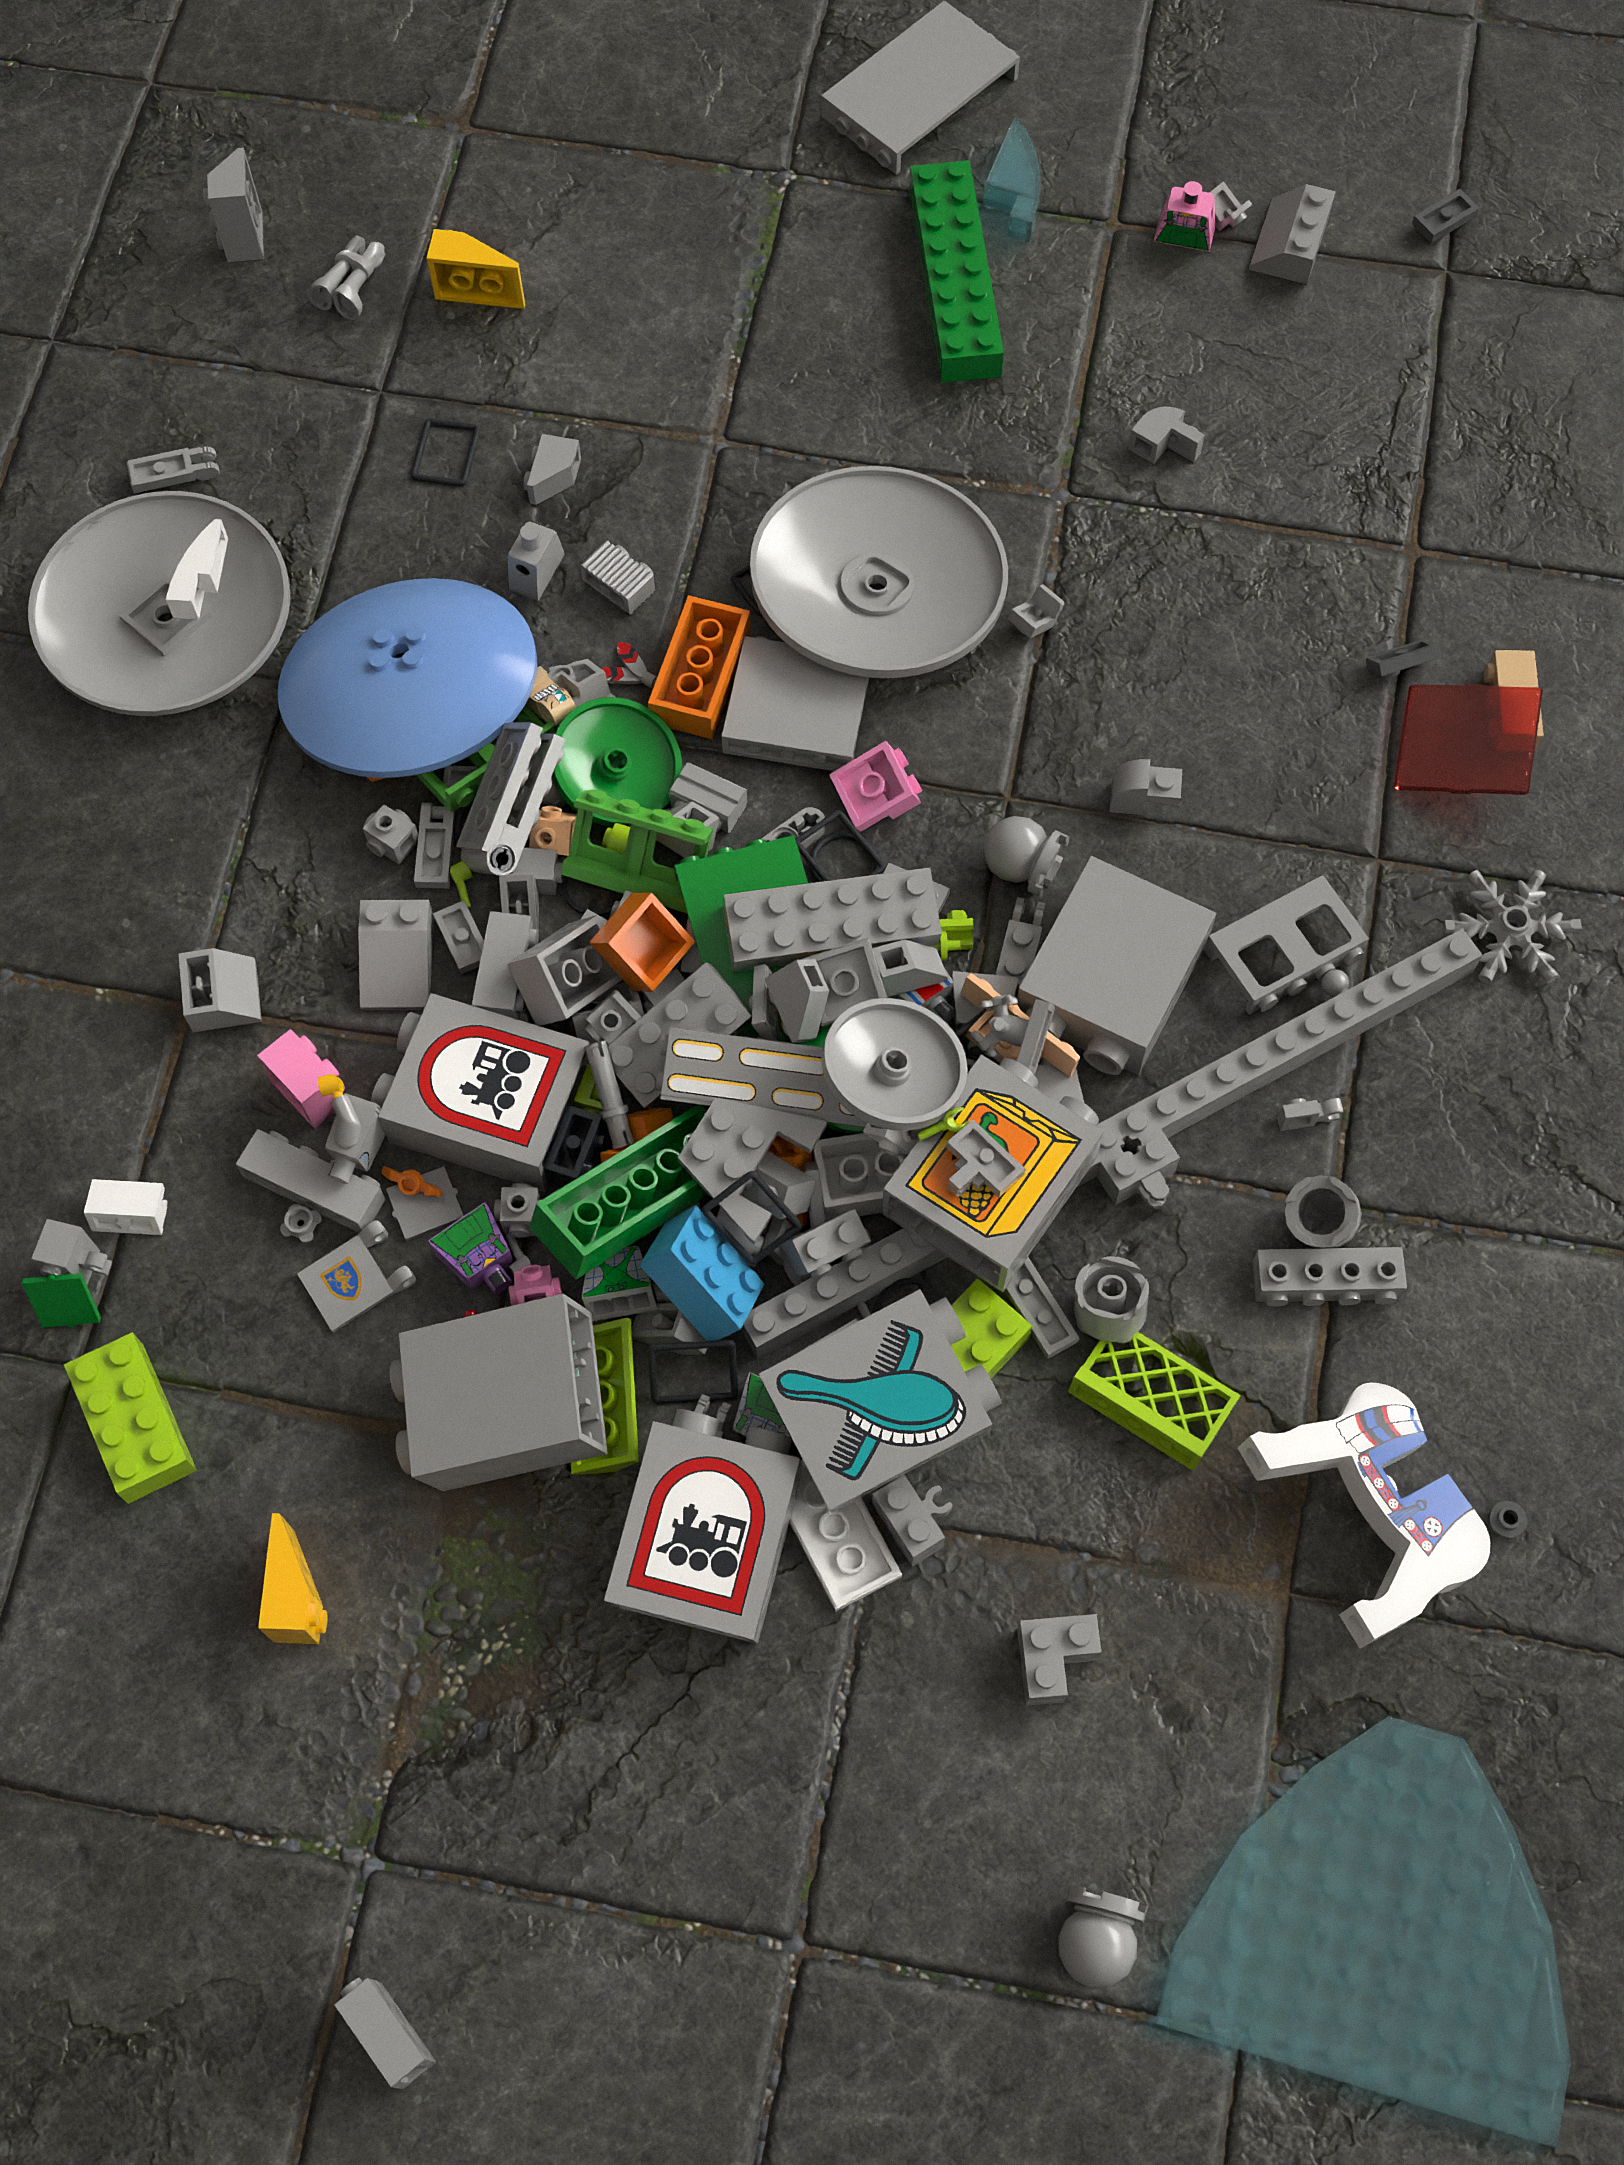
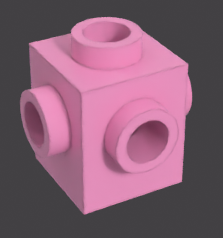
M529 1265L520 1271H515V1285L508 1286L512 1306L562 1294L559 1277L552 1278L550 1265L542 1267L540 1265Z

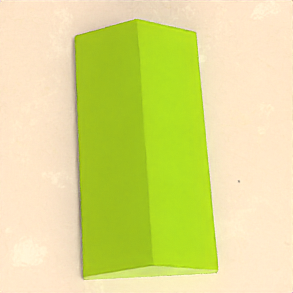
M629 1318L593 1326L608 1454L571 1462V1474L583 1475L617 1472L639 1462L631 1319Z

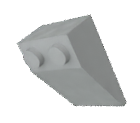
M360 900L358 939L361 1010H424L431 990L435 919L429 900Z

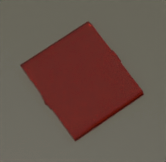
M1413 684L1409 686L1393 788L1409 791L1450 792L1451 794H1528L1543 690L1539 687H1504L1481 684H1465V686Z

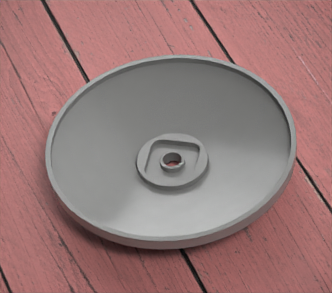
M858 466L843 468L813 477L788 491L770 508L759 524L754 536L750 557V580L755 601L767 623L783 641L803 656L830 669L851 675L871 678H902L928 673L945 667L968 654L985 639L998 620L1004 605L1008 585V563L1003 543L988 517L978 506L953 487L927 475L910 470L883 466ZM879 583L882 584L885 588L881 590L872 589L869 585Z

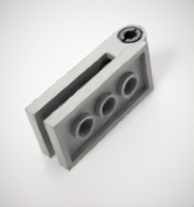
M505 722L456 847L462 849L461 861L469 867L471 872L504 876L515 870L530 830L536 826L539 820L540 812L538 810L542 799L548 795L551 789V776L554 768L559 765L563 758L565 738L556 734L541 733L543 728L531 722Z

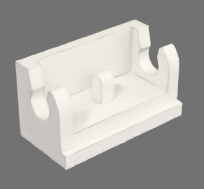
M92 1179L84 1209V1215L91 1231L162 1235L167 1210V1200H162L165 1190L163 1183Z

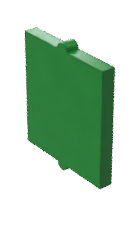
M82 1273L58 1276L49 1274V1276L23 1278L22 1286L42 1328L57 1326L73 1328L79 1324L100 1323L101 1316Z

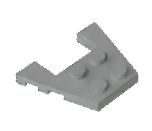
M715 1097L678 1156V1162L708 1196L710 1195L712 1198H715L744 1174L756 1170L777 1135L811 1153L825 1130L827 1122L821 1119ZM747 1181L718 1205L723 1209L725 1215L740 1228L749 1242L755 1245L769 1222L772 1213L740 1195L747 1185Z

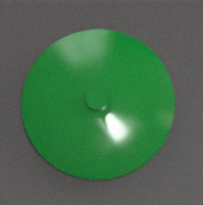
M606 697L585 702L572 710L564 718L555 733L566 739L563 745L564 755L559 765L554 768L552 779L561 797L574 811L578 812V808L574 807L575 800L584 790L591 789L601 790L608 797L614 799L636 801L641 807L650 810L664 809L670 802V789L682 771V758L674 734L655 712L632 700ZM596 813L593 815L592 821L604 826L613 827L615 823L631 826L629 823Z

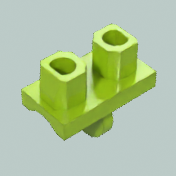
M952 910L947 914V919H939L942 935L937 945L930 947L937 948L941 961L948 960V951L973 949V918H967L964 910Z

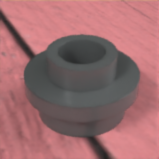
M1501 1501L1491 1509L1489 1524L1498 1536L1513 1539L1525 1531L1527 1515L1519 1504L1512 1501ZM1504 1513H1509L1514 1517L1515 1523L1513 1525H1509L1504 1521Z

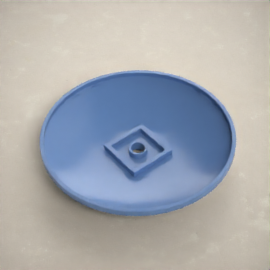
M438 578L413 579L386 584L367 590L340 603L326 612L302 634L287 656L281 670L278 683L280 713L295 743L307 755L332 769L348 774L375 778L403 777L430 772L451 765L479 751L500 735L505 722H513L526 704L535 683L537 672L535 642L528 624L518 610L498 594L481 586L463 581ZM404 653L401 658H394L397 654Z

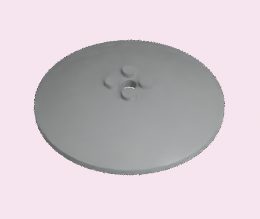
M184 491L144 493L127 497L99 508L73 525L53 545L42 561L30 591L28 604L30 634L34 646L50 674L66 690L81 700L101 709L120 714L135 716L175 714L204 706L225 696L248 680L264 664L279 642L286 625L290 606V582L283 557L275 541L261 524L242 509L226 501L199 493ZM214 519H221L228 542L218 592H204L199 619L172 618L166 622L159 621V617L162 614L171 613L165 599L172 577L182 557L198 535Z

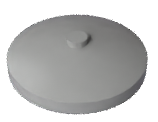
M871 999L855 1004L845 1010L830 1027L821 1056L822 1070L826 1083L839 1103L859 1119L871 1125L889 1130H916L940 1121L945 1117L946 1113L955 1107L967 1080L966 1055L954 1031L932 1011L918 1004L900 999Z

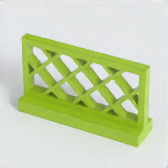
M1139 1332L1133 1335V1338L1130 1340L1132 1348L1130 1350L1114 1352L1112 1342L1100 1340L1084 1365L1080 1367L1074 1376L1068 1392L1194 1471L1241 1395ZM1106 1347L1107 1353L1101 1354ZM1155 1355L1161 1360L1163 1369L1145 1371L1141 1356ZM1134 1357L1138 1373L1121 1375L1117 1359ZM1110 1361L1114 1376L1102 1378L1090 1369L1096 1362ZM1172 1375H1187L1192 1379L1194 1389L1177 1391ZM1165 1376L1170 1392L1152 1395L1148 1379ZM1141 1380L1145 1396L1133 1398L1126 1393L1123 1383ZM1216 1393L1228 1402L1224 1409L1209 1411L1204 1395ZM1197 1396L1201 1412L1184 1415L1180 1398ZM1172 1400L1177 1416L1165 1418L1157 1412L1155 1402ZM1211 1418H1217L1214 1424L1212 1423ZM1204 1420L1208 1432L1205 1439L1202 1441L1189 1433L1186 1422Z

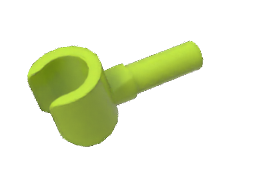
M460 861L451 866V878L459 891L461 901L464 900L468 909H470L471 905L464 881L473 876L469 867L463 861Z
M955 1107L946 1113L944 1120L917 1132L920 1141L942 1131H960L970 1120L963 1124H957L953 1119V1115L962 1111L964 1107Z

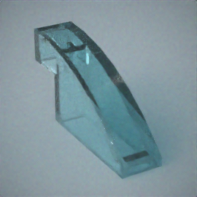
M1014 118L986 180L983 205L1011 212L1009 216L1008 237L1030 243L1036 227L1039 208L1040 168L1030 136L1022 122Z

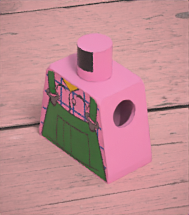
M1194 181L1186 183L1184 188H1171L1159 217L1154 242L1210 252L1216 226L1214 195L1202 192V186Z

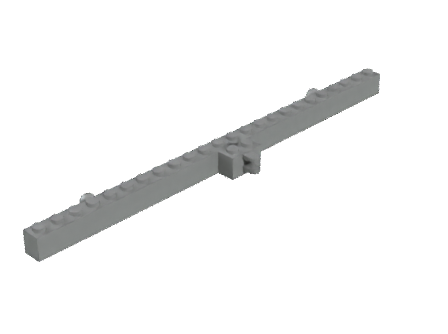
M1462 928L1348 989L1349 978L1343 971L1336 969L1328 971L1322 978L1321 986L1327 995L1334 998L1097 1124L1096 1126L1104 1131L1098 1156L1077 1187L1097 1177L1114 1205L1139 1193L1144 1202H1147L1149 1208H1153V1210L1162 1209L1170 1193V1188L1166 1185L1165 1178L1175 1173L1180 1160L1179 1155L1167 1138L1472 974L1483 955ZM865 1228V1230H866V1232H867V1235H868V1237H869V1239H870V1241H871L870 1233H869L868 1230ZM903 1228L871 1246V1242L861 1246L862 1254L848 1261H841L832 1266V1269L810 1278L752 1309L740 1330L758 1360L853 1309L859 1302H865L877 1296L895 1281L910 1278L948 1256Z

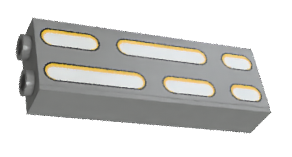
M675 1027L669 1029V1034H663L661 1055L666 1056L664 1070H658L656 1090L661 1091L660 1099L710 1106L716 1097L821 1119L826 1122L866 1127L867 1122L845 1109L830 1091L822 1070L821 1056L823 1047Z

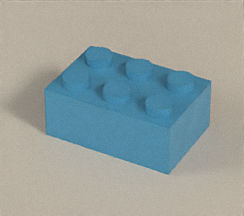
M697 1206L666 1221L640 1263L641 1268L706 1341H716L740 1330L765 1285L757 1273L749 1267L736 1252L735 1248L729 1244Z

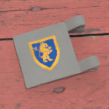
M379 1221L371 1222L357 1236L297 1273L333 1333L388 1297L416 1283V1277L407 1266L400 1267L386 1279L367 1249L388 1237V1232Z

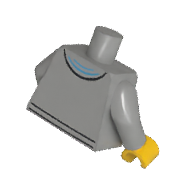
M333 1074L318 1077L321 1095L333 1094L334 1100L331 1101V1104L336 1113L325 1145V1149L334 1159L328 1177L340 1183L348 1184L354 1168L363 1171L370 1169L386 1134L378 1118L381 1110L379 1105L346 1093L343 1095L344 1085L342 1080Z

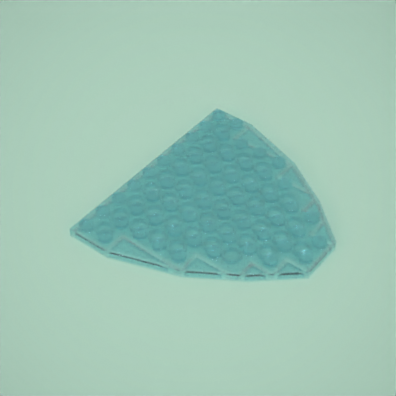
M1388 1716L1313 1766L1237 1839L1174 1942L1155 2024L1529 2141L1557 2148L1571 2061L1552 1927L1514 1827L1465 1739Z

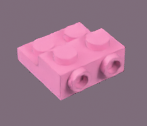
M887 741L829 774L855 828L859 832L888 815L895 819L921 803L917 794L922 792L918 781L913 774L907 776L904 767L909 765L900 748L894 750Z

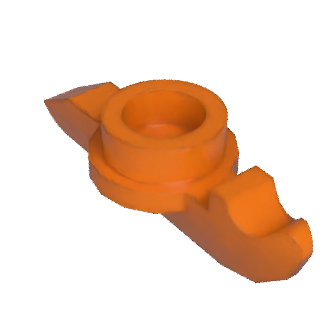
M383 1166L382 1174L387 1179L397 1182L399 1190L403 1194L416 1195L421 1191L426 1196H442V1190L424 1181L422 1175L416 1170L409 1169L402 1173Z

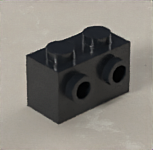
M568 1106L544 1166L549 1184L564 1187L596 1167V1163H593L598 1151L603 1152L608 1140V1132L605 1131L601 1115Z

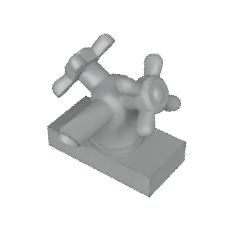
M1010 994L995 996L990 1000L982 1001L980 1003L981 1009H986V1012L994 1010L995 1017L989 1021L992 1031L984 1037L981 1033L974 1030L971 1033V1038L977 1042L982 1052L991 1058L993 1057L995 1060L1002 1057L994 1049L1000 1041L1021 1047L1017 1062L1035 1074L1055 1006L1049 1002L1036 999L1030 1020L1009 1015L1007 1006L1018 1004L1017 999Z

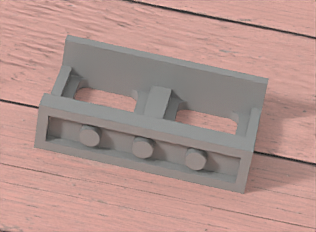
M1322 875L1209 935L1204 951L1211 961L1219 958L1247 998L1248 1003L1245 1010L1250 1015L1259 1009L1261 1012L1269 1010L1278 1003V999L1287 994L1290 996L1297 995L1307 987V983L1316 978L1322 981L1323 976L1328 971L1335 970L1344 963L1348 966L1356 963L1364 956V949L1369 938ZM1322 907L1330 910L1350 938V942L1324 956L1318 955L1295 923L1297 920ZM1263 938H1269L1274 942L1293 969L1291 974L1266 987L1258 984L1238 955L1239 951Z

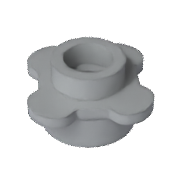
M293 1204L285 1215V1223L281 1224L280 1231L285 1237L292 1235L299 1238L301 1242L308 1243L313 1240V1231L316 1225L322 1221V1216L317 1210L310 1211L307 1207L300 1204ZM304 1221V1225L298 1226V1222Z

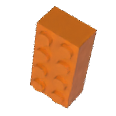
M688 595L648 701V709L655 712L670 729L713 740L736 676L744 636L750 637L751 635L750 611Z

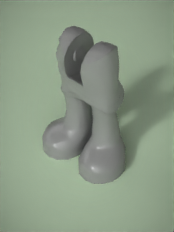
M355 235L344 250L336 255L334 266L308 288L307 295L311 303L315 307L326 311L335 304L337 311L343 317L350 320L357 319L363 308L358 295L359 289L365 280L369 279L372 272L382 264L385 257L384 245L379 242H371L365 251L364 238ZM347 272H352L344 283L338 287Z

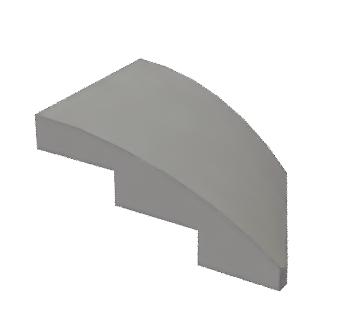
M589 659L549 668V678L560 688H564L568 692L576 708L594 699L615 697L610 693L605 672Z

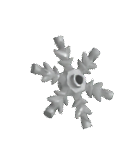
M1478 870L1468 875V881L1478 890L1471 892L1470 895L1475 899L1485 902L1481 908L1493 910L1494 917L1487 921L1477 913L1476 920L1467 914L1460 913L1459 916L1462 921L1444 920L1443 931L1444 933H1455L1463 928L1470 938L1479 933V939H1482L1487 932L1495 935L1497 943L1485 946L1492 951L1483 954L1480 962H1486L1478 976L1479 980L1483 983L1490 984L1497 969L1503 973L1507 972L1505 957L1512 960L1508 948L1514 945L1522 948L1521 959L1528 956L1529 972L1533 973L1538 968L1547 983L1554 981L1559 976L1555 969L1547 963L1554 961L1555 958L1546 952L1540 951L1539 949L1543 948L1544 945L1532 943L1531 935L1539 932L1544 938L1548 939V933L1564 940L1566 937L1563 931L1581 932V919L1563 921L1561 920L1563 916L1561 912L1554 914L1547 920L1545 913L1538 920L1530 918L1528 909L1539 907V905L1533 902L1546 895V892L1538 891L1546 877L1544 872L1534 870L1527 885L1521 880L1518 881L1520 896L1513 893L1516 905L1509 908L1502 904L1504 893L1497 897V884L1495 881L1492 880L1487 885Z

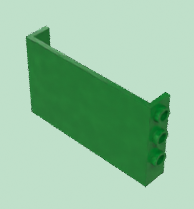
M794 835L768 842L765 839L753 840L747 843L745 848L733 850L731 847L721 848L714 851L713 856L701 859L699 856H690L680 860V864L675 865L676 881H679L701 964L703 965L707 962L713 965L749 1009V997L753 995L754 970L732 972L722 909L723 897L725 894L808 884ZM787 965L769 967L773 974ZM778 1012V1034L776 1039L779 1042L792 1043L786 1033H782L779 1029L781 1016ZM752 1022L736 1035L749 1038L760 1037Z

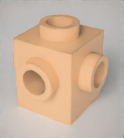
M542 807V809L538 810L540 812L539 820L536 826L530 830L527 838L530 839L529 848L554 849L557 852V856H568L577 814L564 813L558 807Z

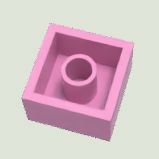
M290 1029L257 1056L271 1083L305 1120L316 1129L335 1114L331 1101L334 1100L333 1094L321 1095L318 1077L329 1074L339 1076V1072L328 1059L320 1060L316 1055L317 1049L305 1035L299 1038Z

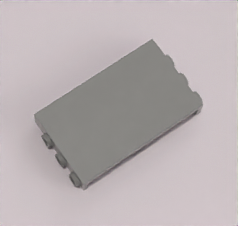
M943 1L822 94V118L833 125L840 134L846 135L855 142L862 151L868 152L877 159L880 165L887 167L897 175L901 172V154L1002 74L1012 81L1017 80L1020 56L1014 50L1009 49L998 41L992 34L987 33L975 24L972 19L963 15L946 1Z

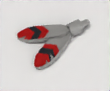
M625 642L618 643L617 654L626 668H601L606 674L608 683H642L650 688H654L657 676L647 672L642 659L631 645Z

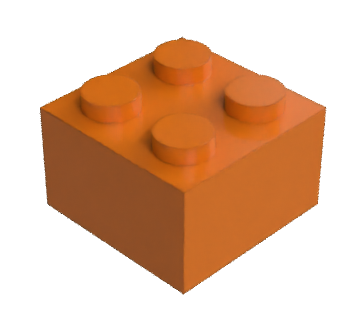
M631 893L589 943L633 991L653 992L696 941L653 893Z

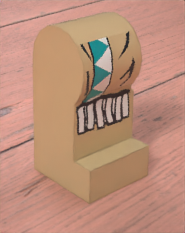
M539 666L526 706L546 723L552 721L557 726L576 708V705L568 692L556 685L549 678L547 671Z

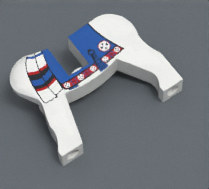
M1365 1383L1357 1387L1349 1395L1337 1419L1300 1425L1285 1433L1270 1434L1259 1431L1251 1435L1237 1448L1257 1481L1337 1467L1352 1499L1364 1518L1385 1544L1395 1552V1556L1375 1599L1372 1601L1361 1600L1339 1614L1360 1649L1421 1614L1434 1595L1449 1592L1474 1577L1485 1566L1490 1553V1538L1486 1526L1449 1474L1401 1499L1395 1482L1390 1476L1386 1475L1383 1469L1412 1454L1426 1443L1427 1439L1416 1408L1410 1399L1399 1390L1380 1383Z

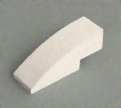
M214 519L198 535L176 568L165 599L173 618L199 619L204 592H218L228 542L221 519Z

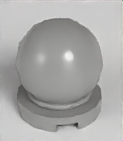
M1020 816L1008 817L997 822L987 833L983 845L984 860L991 872L999 878L1015 883L1027 881L1029 883L1028 891L1042 897L1044 894L1042 885L1048 888L1051 885L1063 860V857L1057 854L1061 844L1064 846L1068 845L1069 836L1055 830L1051 836L1047 837L1043 827L1032 819Z
M1322 1175L1307 1177L1294 1185L1286 1197L1285 1216L1288 1228L1297 1239L1312 1248L1341 1247L1350 1241L1359 1229L1362 1215L1359 1200L1351 1188L1335 1177Z
M1069 1885L1066 1902L1075 1905L1074 1909L1076 1912L1064 1921L1058 1935L1059 1957L1068 1974L1075 1981L1088 1988L1104 1989L1118 1983L1130 1973L1137 1958V1938L1131 1925H1134L1135 1922L1144 1923L1148 1906L1111 1893L1103 1892L1102 1896L1086 1892L1085 1887Z

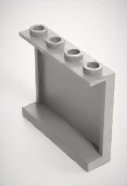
M744 636L722 732L723 753L836 771L854 760L868 682L871 677L851 675L820 665L803 656L785 642L773 641L765 637L753 638Z

